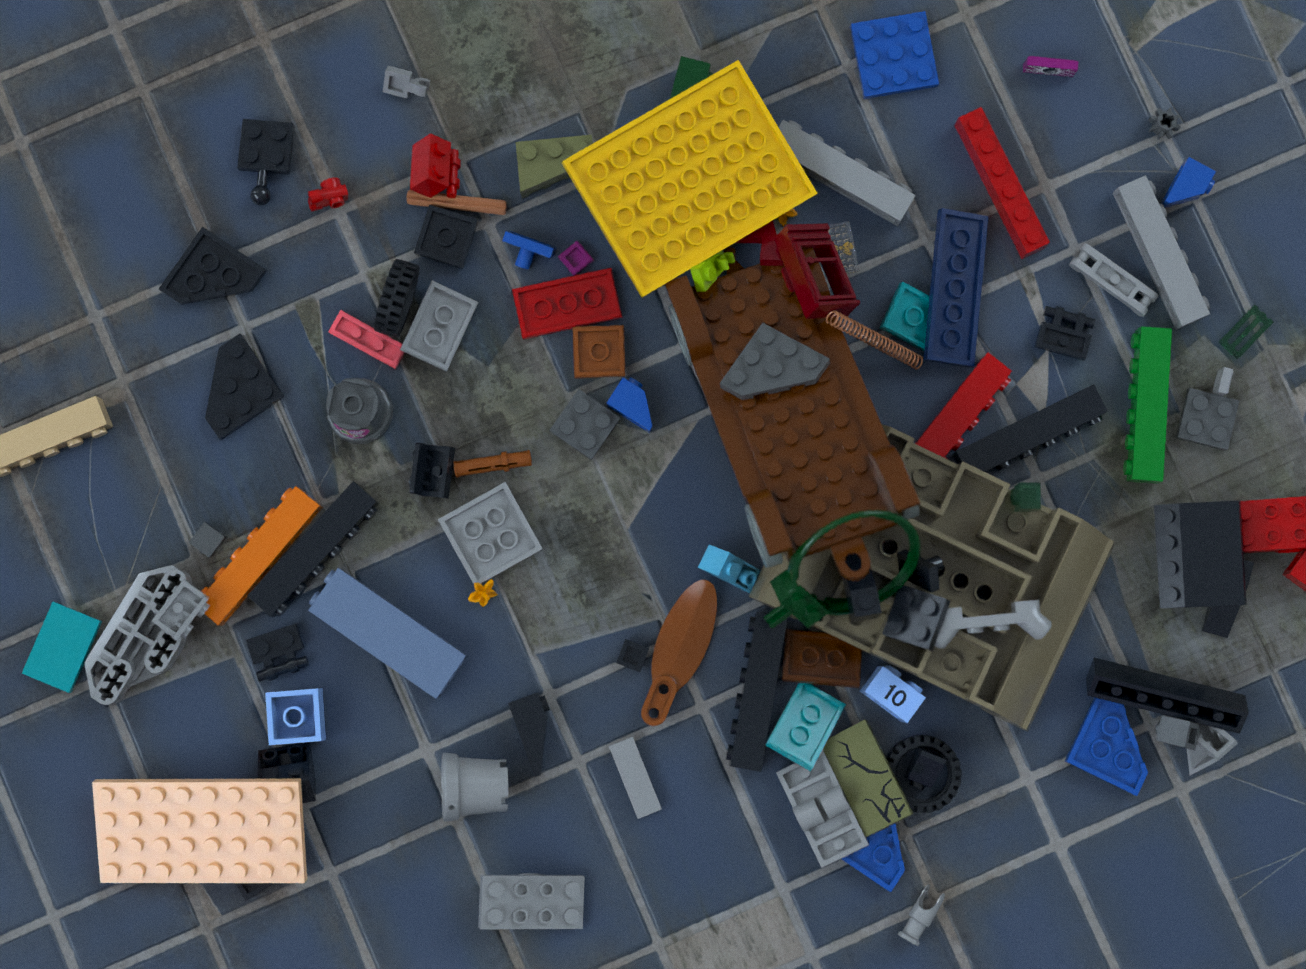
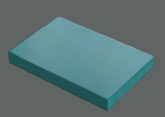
M52 602L22 674L65 692L72 693L102 621L60 603Z
M798 683L765 746L811 771L846 704L812 684Z

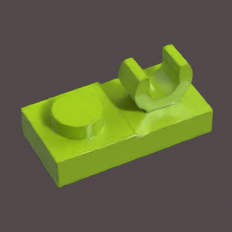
M720 251L698 265L691 267L690 271L697 292H706L717 280V277L724 270L729 269L728 263H735L732 252L723 253V251Z

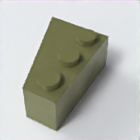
M592 135L516 142L522 199L540 189H546L556 182L570 178L562 165V161L593 144Z

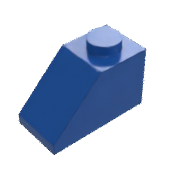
M1188 157L1182 163L1161 204L1168 208L1196 200L1204 193L1208 194L1215 184L1212 178L1216 171Z
M631 377L629 380L622 378L607 401V407L650 433L653 426L645 391L641 389L643 385Z

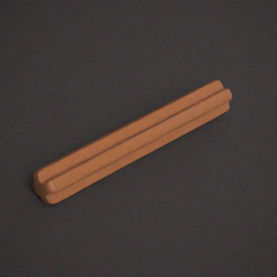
M408 190L406 198L409 205L427 207L433 205L445 209L505 215L507 211L505 200L457 195L456 198H448L447 194L438 193L429 198L412 190Z

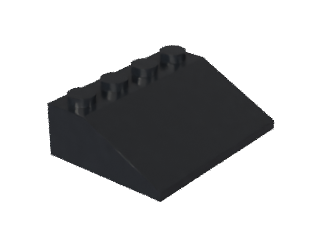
M1241 501L1154 505L1160 609L1247 605Z

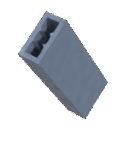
M343 569L331 570L324 580L326 586L321 593L317 591L309 601L311 607L308 611L432 697L439 699L468 656Z

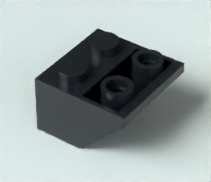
M310 742L258 750L257 779H301L302 803L316 801V778Z

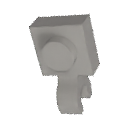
M388 66L385 70L383 92L403 98H408L410 93L425 97L426 90H429L430 80L426 78L412 79L413 72Z

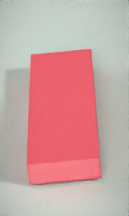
M340 310L328 331L331 335L395 370L405 354L400 351L402 343L387 335L376 332L373 327Z

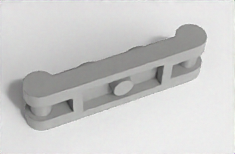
M1084 243L1079 249L1080 254L1077 258L1074 257L1071 260L1069 266L1131 308L1135 314L1144 317L1148 312V306L1156 301L1158 294L1092 246ZM1089 258L1095 261L1092 267L1085 264ZM1137 292L1142 295L1139 302L1134 299Z

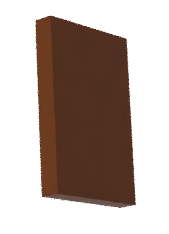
M786 629L782 681L859 688L862 650L825 632Z

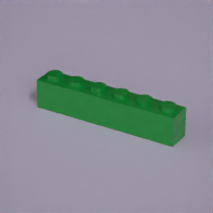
M1141 326L1135 330L1131 337V348H1134V358L1130 360L1129 372L1133 374L1132 384L1130 383L1128 387L1131 409L1127 410L1126 422L1130 424V431L1125 438L1128 460L1124 461L1123 473L1127 475V482L1152 484L1163 482L1172 329Z

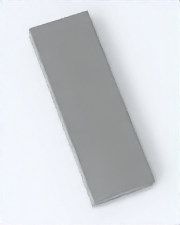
M633 736L610 745V751L637 818L639 819L661 810V805Z

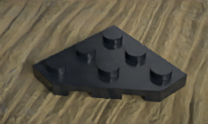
M202 227L159 287V290L181 305L252 292L267 270Z
M241 333L219 347L205 419L217 437L222 440L285 397Z

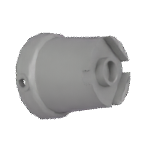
M443 753L441 761L443 820L448 822L458 820L460 816L507 812L508 804H501L505 803V797H508L506 759L463 758L454 753Z

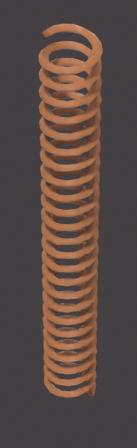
M836 310L831 311L827 315L826 323H829V316L835 313L830 318V325H834L838 330L845 331L846 334L849 333V335L856 337V339H860V341L871 345V347L882 351L886 355L900 360V362L907 364L915 370L922 366L924 357L882 336L878 332ZM837 315V317L834 320V323H832L833 317Z

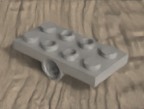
M823 750L811 771L794 763L776 772L793 807L792 809L797 821L805 832L821 868L869 846Z
M536 873L480 875L478 928L583 929L585 876L543 875Z

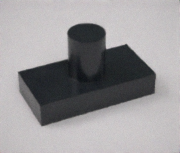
M906 549L897 552L899 572L908 557L909 551ZM937 555L926 560L919 557L917 566L907 581L930 593L940 590L938 571L943 569L941 558Z

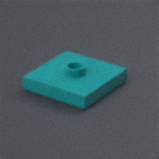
M900 282L879 328L924 351L929 295L904 282Z

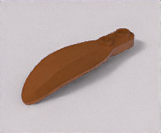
M699 580L688 587L676 601L661 627L652 656V684L641 709V718L649 726H659L665 721L676 692L692 678L707 651L717 611L716 589L709 580ZM666 685L668 693L661 694L659 686ZM651 709L658 711L659 715L657 718L649 716Z

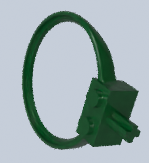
M884 510L855 512L838 518L822 527L794 552L789 561L788 570H784L769 581L780 605L764 617L765 621L773 629L793 614L809 628L826 615L849 614L846 598L825 597L824 601L819 600L814 593L810 594L801 585L798 586L797 579H799L800 565L803 557L820 537L845 522L862 517L874 516L875 518L892 521L904 529L909 539L908 557L903 568L889 584L877 591L879 602L885 601L907 582L917 566L921 546L915 527L906 518Z

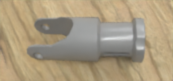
M929 884L923 889L910 911V919L903 931L898 933L899 936L916 946H919L918 940L925 928L929 927L945 897V894L942 893L934 907L924 910L923 900L929 891Z

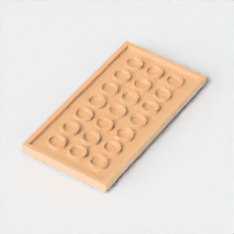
M96 779L92 782L100 883H305L307 881L301 779Z

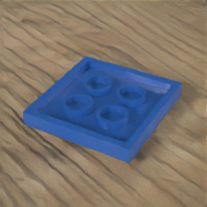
M925 11L851 24L850 29L864 99L938 87L939 80Z

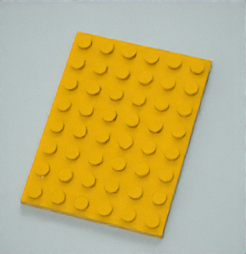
M739 60L562 161V165L642 298L687 272L691 267L714 256L818 194Z

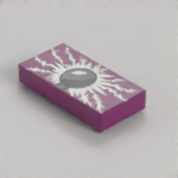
M1028 56L1023 64V72L1073 77L1078 71L1077 60Z

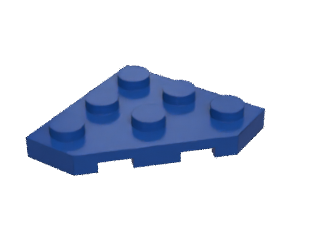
M1094 697L1065 762L1135 796H1138L1148 774L1146 765L1140 755L1133 729L1130 727L1124 705Z
M896 824L868 838L866 837L869 846L842 858L843 861L889 892L893 890L905 871Z

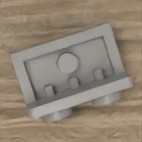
M183 579L152 619V622L170 634L174 640L177 641L180 636L185 639L194 627L190 624L196 615L201 618L210 605L206 603L209 596Z

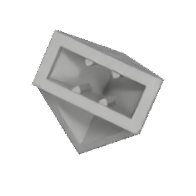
M1196 723L1201 725L1195 751L1187 749L1189 775L1219 761L1238 744L1237 740L1223 729Z

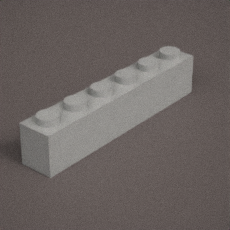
M782 120L779 129L806 175L898 227L916 196L911 193V188L902 183L897 185L890 181V177L881 171L874 172L867 168L868 164L861 159H851L846 156V152L840 147H830L823 143L824 139L814 133L809 135L802 131V127L796 122Z
M1145 175L1118 187L1113 192L1115 200L1175 329L1178 330L1210 314L1209 302L1204 295H1201L1198 289V278L1193 272L1191 273L1187 265L1188 257L1183 249L1180 250L1178 246L1177 233L1172 226H1169L1166 220V209L1161 203L1159 204L1155 196L1156 188L1153 182L1148 181Z

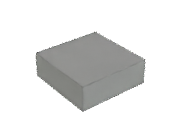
M1223 367L1217 371L1212 394L1219 396L1228 394L1234 372L1233 369Z

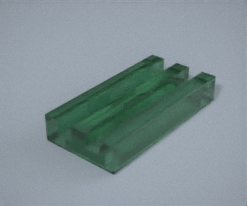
M1253 305L1221 338L1219 343L1236 359H1239L1270 327L1273 321L1268 319L1264 312H1260L1256 305ZM1254 314L1256 318L1229 344L1227 341ZM1261 321L1263 325L1236 351L1234 348Z

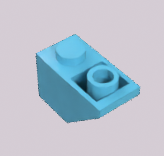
M710 544L698 568L747 593L751 592L761 571L737 556Z

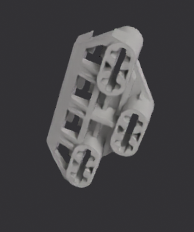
M174 565L138 574L84 662L91 698L103 705L117 704L123 699L130 687L163 674L172 668L187 642V636L185 639L180 636L176 644L170 643L171 640L168 638L170 634L154 624L152 619L162 608V604L159 603L160 600L165 599L167 601L171 596L170 593L164 592L165 589L174 592L178 587L176 582L173 581L174 577H180L179 580L181 582L185 579L192 584L191 576L187 572ZM165 573L154 593L146 589V586L152 588L155 583V578H152L153 575ZM142 602L146 604L137 618L136 624L127 620V617L133 619ZM122 635H126L125 640L117 651V655L107 651L108 649L113 651ZM160 646L167 647L166 650L172 651V653H164L165 650H159ZM155 657H161L162 666H156ZM105 665L107 669L96 687L93 673L94 671L100 672ZM120 666H125L124 670L127 671V675H121ZM116 682H123L122 685H115ZM106 689H111V693L114 694L113 697L107 698L108 693L105 692Z

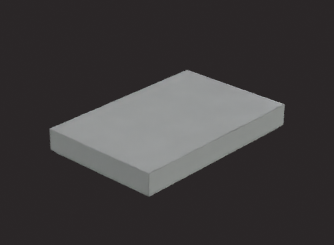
M432 280L400 351L447 372L478 302Z

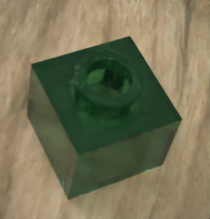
M1019 482L1014 486L1010 493L1011 505H1014L1015 512H1037L1041 509V483Z

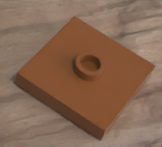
M624 325L573 327L575 379L625 377Z

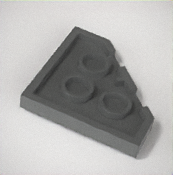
M762 323L720 382V388L741 400L753 398V395L766 392L773 394L790 390V387L805 384V386L817 383L829 366L830 359Z

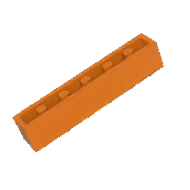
M295 486L293 489L289 488L281 497L282 503L277 509L273 507L264 517L265 523L260 529L256 527L247 537L249 542L243 549L239 547L230 557L232 562L226 568L222 567L213 577L215 582L210 588L205 587L202 590L204 594L209 596L206 603L210 605L204 614L217 625L223 626L248 597L247 595L267 575L323 509L320 504L299 487Z

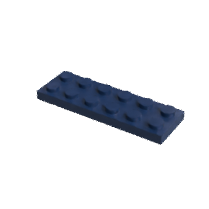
M944 208L938 210L924 361L963 367H974L989 216Z

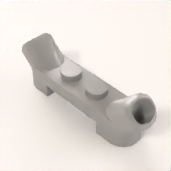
M1039 600L1010 603L1011 613L965 618L962 617L961 607L948 608L935 646L939 649H945L960 629L967 628V633L969 634L984 632L983 627L994 626V631L1010 630V624H1017L1035 640H1040L1051 629V621L1040 613Z

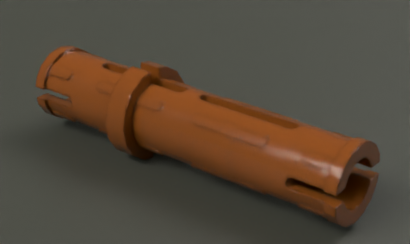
M530 450L514 453L504 451L501 452V455L454 461L455 476L459 477L499 470L508 472L512 468L532 466Z

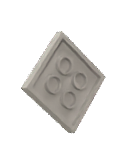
M506 482L438 519L473 584L476 582L483 584L543 550Z

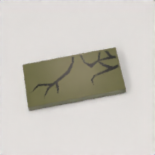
M866 719L827 740L823 751L865 837L868 838L913 815L904 793Z

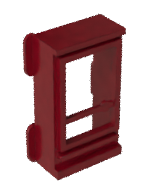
M828 223L789 224L774 238L784 263V267L781 269L782 276L788 290L796 293L806 319L826 318L834 310L848 317L861 303L860 300H856L854 290L834 242L831 239V235L828 232L830 229ZM812 247L817 258H805L802 248ZM821 262L833 295L821 296L808 264Z

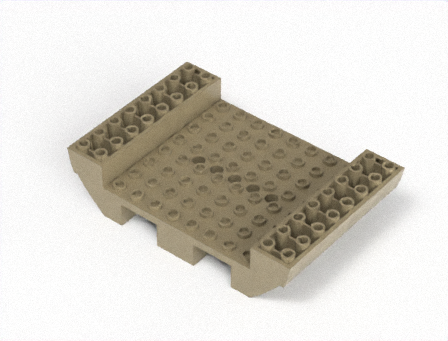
M882 424L890 445L893 444L908 470L920 501L919 515L908 519L915 527L920 539V557L926 560L937 555L943 562L944 571L939 577L940 590L930 593L909 581L904 585L950 600L948 608L961 607L963 618L1011 613L1010 603L1039 600L1040 613L1051 621V629L1042 639L1035 640L1017 624H1010V630L994 631V626L983 627L984 632L969 634L967 633V628L959 630L945 649H939L934 646L932 652L882 634L897 592L880 603L882 613L877 619L851 623L850 614L826 615L812 626L982 708L981 710L1028 732L1112 553L1115 542L1082 518L1061 508L1052 510L1010 490L1011 484L965 462L956 464L914 444L915 438ZM899 525L862 537L870 557L871 570L877 591L889 584L899 573L897 552L905 549L909 551L907 533ZM885 540L895 542L896 551L894 554L888 555L883 551L882 544ZM830 549L802 559L799 579H797L798 586L801 585L810 594L814 593L822 601H824L825 597L846 598L842 575L837 568ZM782 553V564L771 568H766L763 565L748 596L772 609L778 607L780 602L769 581L784 570H788L789 562L784 553ZM957 574H963L967 579V585L963 589H958L954 586L953 578ZM981 585L989 587L991 595L987 600H981L977 596V589ZM793 614L789 616L793 619H797Z

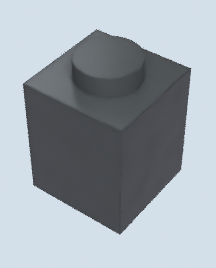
M1162 715L1161 720L1156 726V741L1195 751L1201 725Z

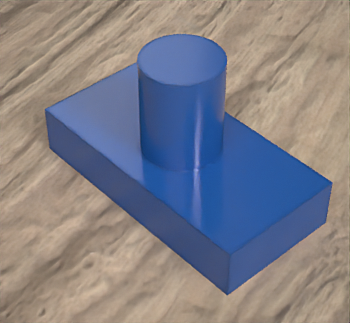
M510 230L505 231L502 240L520 247L515 265L528 270L535 253L552 258L557 248Z

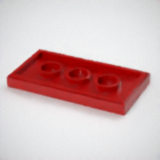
M611 268L512 289L523 340L570 330L573 327L589 326L622 318Z

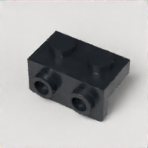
M416 443L412 455L413 466L409 479V493L422 497L449 499L455 448Z

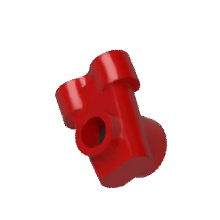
M337 177L321 182V189L308 191V204L311 212L323 209L326 206L339 208L345 204L344 201L348 200L346 185H341L340 179Z

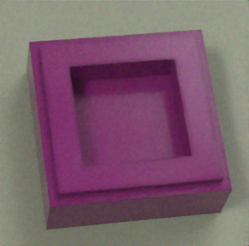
M578 240L558 256L559 260L573 276L579 274L594 261Z

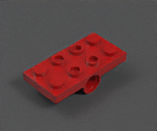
M1306 496L1241 501L1244 553L1272 551L1275 553H1294L1301 551V549H1306Z

